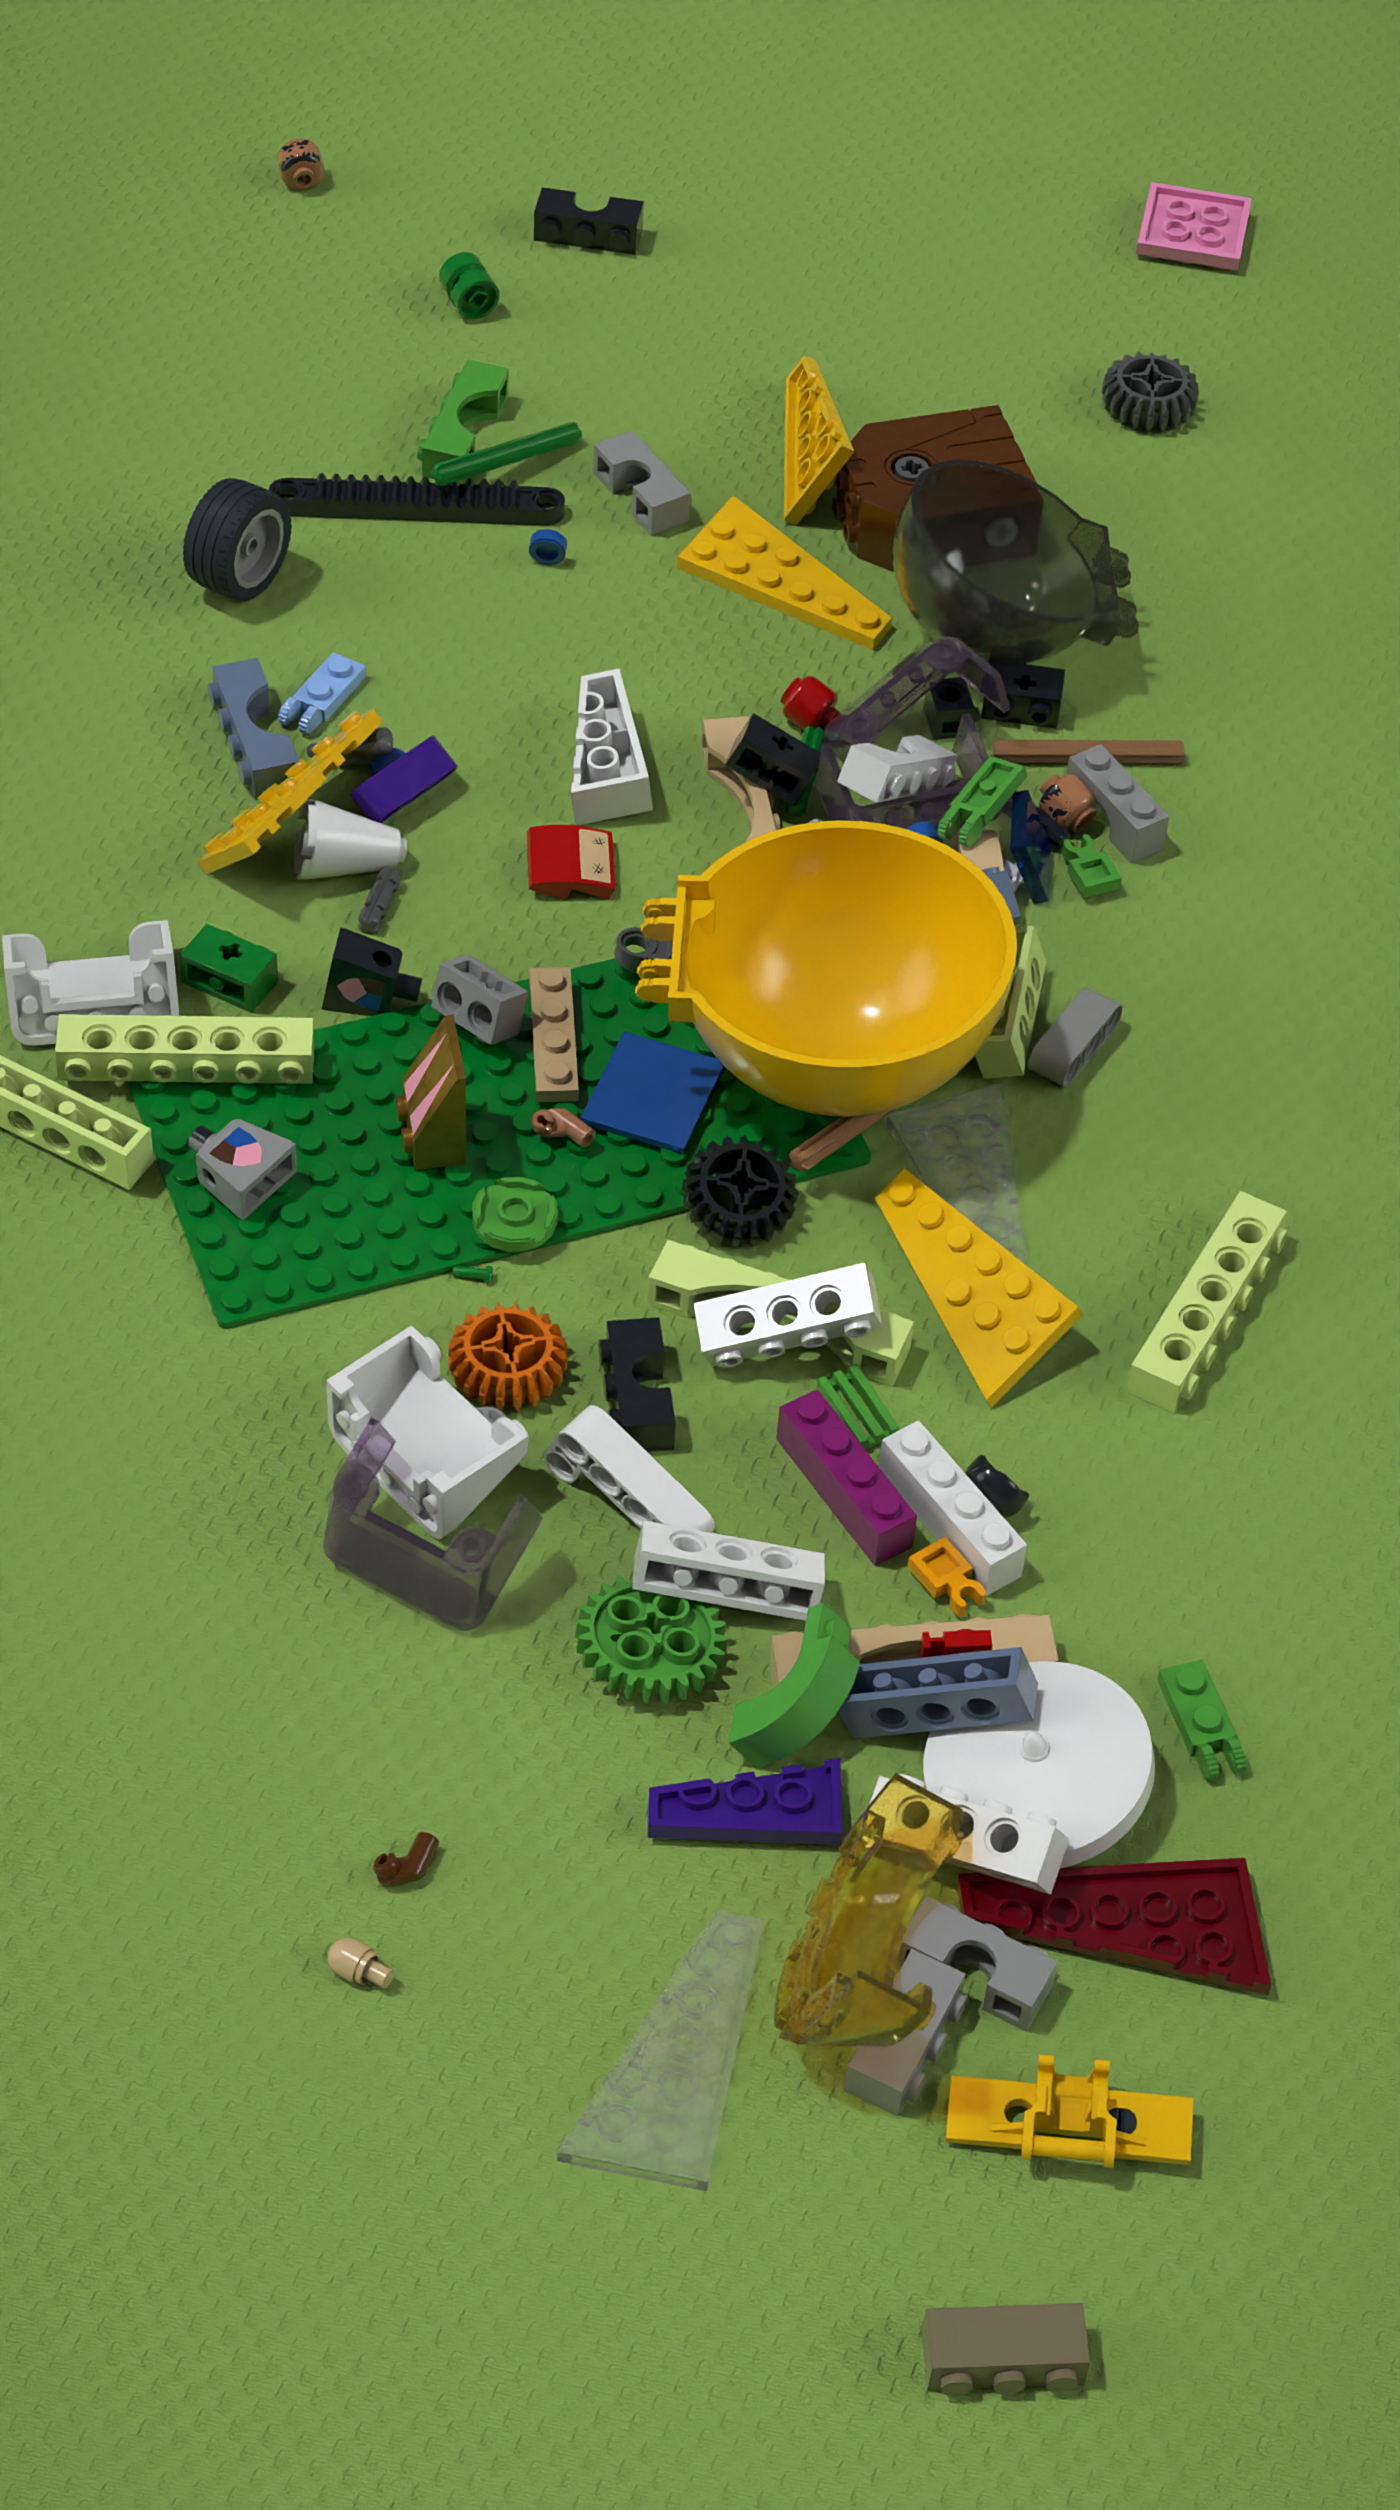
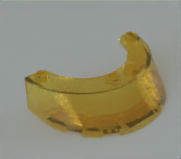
M897 1773L891 1777L865 1809L838 1849L841 1855L834 1864L830 1880L824 1877L821 1878L804 1912L813 1917L804 1927L806 1932L799 1940L792 1941L780 1977L774 2007V2026L782 2030L779 2036L781 2039L792 2045L886 2048L899 2043L915 2029L923 2031L929 2025L936 2009V2004L932 2002L933 1989L921 1982L904 1994L894 1989V1978L902 1963V1959L898 1957L903 1938L923 1893L945 1857L952 1858L962 1843L964 1833L959 1829L963 1809Z

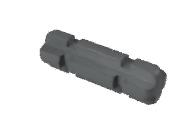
M386 866L379 871L376 878L378 881L373 884L364 904L366 907L361 910L358 917V927L361 931H368L373 934L380 929L383 922L381 919L386 916L395 896L394 893L401 883V873L398 869H391Z

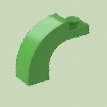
M824 1603L808 1608L801 1650L787 1676L767 1693L735 1705L728 1743L756 1768L780 1761L800 1750L814 1739L839 1711L854 1684L860 1660L848 1650L852 1628Z

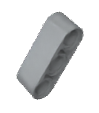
M1087 987L1083 988L1035 1045L1028 1061V1069L1064 1088L1068 1087L1115 1030L1123 1012V1005Z

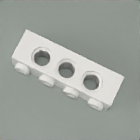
M865 1263L694 1303L701 1352L712 1366L717 1365L722 1368L737 1366L743 1362V1359L755 1356L764 1358L777 1357L785 1353V1349L793 1347H819L825 1345L828 1339L840 1336L850 1338L862 1337L869 1334L871 1329L883 1327L875 1280ZM834 1302L841 1303L837 1312L832 1315H823L826 1306ZM798 1313L794 1322L785 1326L780 1325L782 1318L786 1314ZM749 1322L755 1323L750 1333L743 1336L738 1335L739 1329L744 1324Z
M643 1520L634 1557L632 1589L804 1621L807 1618L808 1608L820 1604L825 1586L824 1553Z
M898 1774L896 1780L879 1776L860 1830L876 1843L1051 1894L1069 1842V1838L1056 1828V1820L1036 1812H1029L1027 1818L1011 1814L1013 1808L990 1799H985L983 1806L968 1802L969 1796L967 1794L945 1786L941 1787L939 1793L924 1789L925 1783L904 1774ZM930 1808L928 1820L923 1825L915 1827V1819L918 1813L923 1809ZM968 1821H974L972 1833L965 1839L959 1840L958 1832L961 1826ZM1018 1833V1842L1014 1849L1002 1853L1004 1840L1009 1835Z

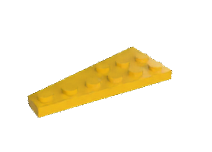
M372 709L361 715L354 711L338 725L342 730L334 738L330 735L326 736L311 749L315 755L309 761L305 762L304 759H301L285 772V775L288 777L280 785L277 783L273 784L258 797L261 802L252 810L250 808L245 809L231 821V824L234 826L225 834L221 832L212 838L203 847L207 853L197 861L203 871L209 874L254 855L261 848L259 843L272 836L281 827L277 820L283 821L296 812L327 780L325 776L332 770L337 769L346 760L341 753L347 755L355 750L383 722L376 711Z

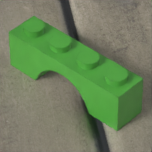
M467 360L461 373L457 372L455 374L451 393L444 395L440 414L438 417L434 416L432 418L427 439L420 441L417 458L422 461V477L434 479L431 476V470L434 469L435 464L475 452V434L468 431L465 427L481 420L498 419L509 397V368ZM468 478L458 481L460 484H464Z

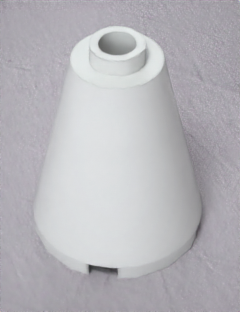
M307 799L301 805L298 819H305V823H302L300 831H296L294 871L298 873L297 879L309 880L378 872L386 866L395 869L398 862H404L407 840L406 838H401L398 829L314 799Z

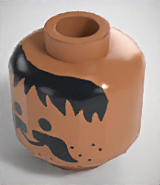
M301 138L293 139L281 147L278 154V166L281 178L286 186L293 190H309L316 187L322 181L324 163L321 152L315 143Z
M1067 774L1062 777L1053 775L1040 788V792L1043 795L1039 801V808L1068 831L1079 832L1097 814L1095 809L1097 801L1094 793L1075 774Z

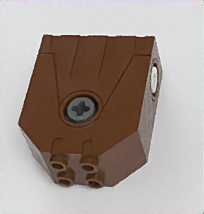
M999 405L972 408L970 411L965 409L868 423L850 441L854 453L837 473L835 480L837 497L832 499V510L835 519H841L844 540L847 544H852L857 558L901 576H909L1007 561V559L1014 560L1037 556L1045 498L1037 486V482L1025 461L1018 443L1014 439L1007 421L1002 415Z

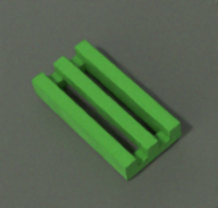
M857 1364L848 1366V1372L844 1374L841 1370L833 1372L831 1379H827L826 1376L817 1379L818 1391L865 1450L881 1444L882 1439L899 1431L900 1427ZM840 1389L852 1406L853 1412L862 1421L871 1436L866 1437L835 1390Z

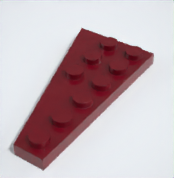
M1246 1858L1060 1868L1051 1894L977 1872L958 1873L956 1884L961 1913L982 1924L987 1923L998 1927L1006 1936L1269 1995L1271 1982Z

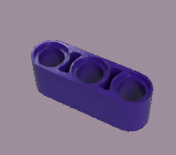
M433 735L367 779L350 794V797L368 819L382 823L446 779L458 768V765Z

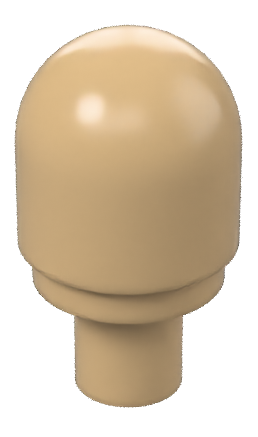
M354 1938L339 1939L329 1949L328 1964L331 1970L336 1975L353 1984L366 1985L371 1981L382 1988H387L393 1979L394 1970L379 1963V1954L372 1947Z

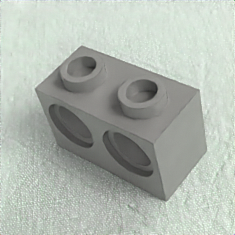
M466 954L440 964L431 1007L445 1016L453 1015L455 1024L476 1035L480 1041L493 1045L519 1035L528 991L471 955Z

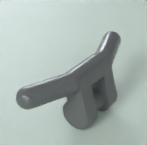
M386 727L376 728L355 750L347 755L341 753L346 760L340 766L375 763L393 749L392 732ZM312 743L307 747V755L311 758L315 755L311 749L316 743Z

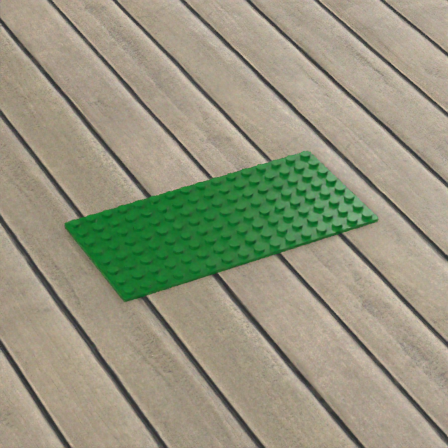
M615 958L571 969L579 1087L578 1102H536L529 979L514 982L528 991L519 1035L490 1045L477 1039L476 1035L462 1026L455 1024L466 1076V1164L415 1170L412 1153H404L401 1129L406 1128L407 1124L406 1121H398L396 1096H403L404 1075L445 1016L431 1007L432 1002L315 1029L313 1084L127 1081L142 1124L151 1128L153 1154L217 1324L224 1329L451 1272L454 1265L470 1267L689 1211L690 1209H684L683 1200L686 1194L682 1193L683 1191L681 1190L683 1180L686 1179L685 1171L687 1165L693 1162L694 1156L699 1149L706 1152L707 1145L712 1140L721 1146L723 1139L729 1135L735 1144H739L740 1138L746 1135L748 1144L755 1146L762 1139L764 1143L763 1150L768 1152L777 1148L779 1155L776 1161L789 1160V1164H791L792 1161L789 1154L793 1149L841 1116L813 1114L777 1103L744 1084L725 1068L684 1154L593 1127L591 1128L596 1131V1136L593 1142L586 1148H582L569 1137L545 1138L538 1135L531 1124L532 1117L538 1110L562 1108L570 1111L580 1119L623 1032L717 1059L704 1043L693 1022L668 1021V1003H653L652 1001L648 1003L647 1001L639 1000V997L635 994V989L641 978L637 971L625 969L618 964ZM241 1119L294 1142L296 1146L297 1172L247 1218L242 1220L198 1180L197 1152L191 1149L188 1143L191 1134L199 1126L203 1125L217 1134L232 1120ZM859 1134L808 1171L794 1170L790 1165L788 1173L796 1174V1183L854 1169L870 1163L871 1151L862 1134ZM735 1168L719 1171L716 1174H714L713 1177H717L718 1173H730L734 1171ZM504 1177H524L538 1181L545 1186V1191L551 1197L553 1194L557 1201L558 1224L552 1237L541 1246L522 1252H507L491 1247L479 1238L473 1228L472 1203L478 1191L486 1186V1190L488 1187L495 1185V1180ZM738 1180V1192L740 1193V1197H742V1191L740 1190V1181Z

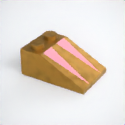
M453 1015L444 1016L403 1077V1096H396L398 1121H406L407 1124L406 1128L401 1129L404 1153H412L415 1170L466 1164V1076Z

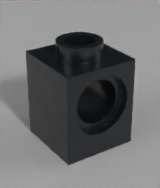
M965 677L927 680L923 709L933 740L971 737L975 708Z

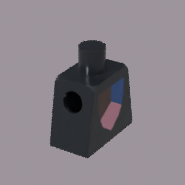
M340 927L322 1009L366 1016L389 1013L393 997L417 1002L423 978L399 973L403 955L399 948Z

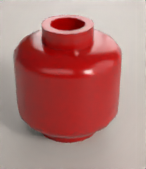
M807 676L803 679L797 677L794 679L780 700L784 704L783 714L785 718L803 731L807 726L814 728L822 727L828 730L840 713V711L835 709L838 702L837 693L814 676Z

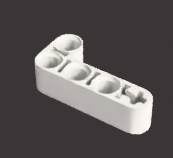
M589 1405L561 1430L545 1453L546 1463L555 1476L566 1483H573L584 1474L640 1529L643 1520L711 1533L715 1529V1523L710 1513L615 1420L595 1405Z

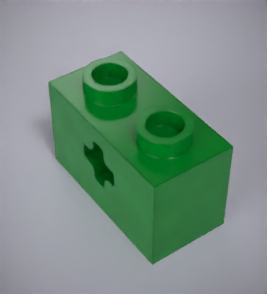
M207 923L180 954L183 984L250 1013L255 1011L278 983L277 953Z

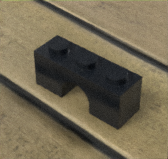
M542 187L534 211V241L636 255L643 231L644 201L610 197L607 206L603 209L587 211L576 206V192Z
M660 1317L607 1321L606 1339L598 1340L600 1366L608 1365L609 1374L603 1375L605 1401H613L614 1409L608 1410V1415L647 1452L674 1450L676 1421L670 1387L649 1388L640 1384L648 1380L663 1379L665 1350Z

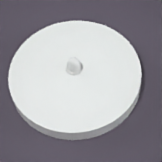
M1055 1661L1029 1662L1038 1682L1033 1721L930 1731L923 1758L924 1781L927 1790L939 1793L942 1786L953 1788L969 1796L968 1802L982 1806L985 1799L1001 1802L1013 1808L1011 1813L1013 1815L1027 1818L1029 1812H1036L1053 1818L1057 1821L1056 1828L1069 1838L1060 1868H1065L1091 1859L1104 1852L1120 1840L1136 1823L1150 1798L1154 1783L1155 1757L1147 1722L1140 1708L1132 1697L1114 1681L1096 1671L1075 1664ZM968 1821L961 1826L958 1832L959 1840L965 1839L972 1833L974 1821ZM1018 1833L1011 1834L1004 1840L1002 1853L1014 1849L1018 1842Z

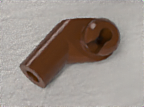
M419 1832L406 1856L397 1858L393 1853H389L388 1856L385 1853L378 1856L373 1865L378 1881L385 1886L394 1888L423 1878L439 1846V1840L430 1833Z

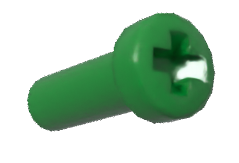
M454 1265L453 1276L484 1279V1283H491L493 1268L492 1266H486L484 1269Z

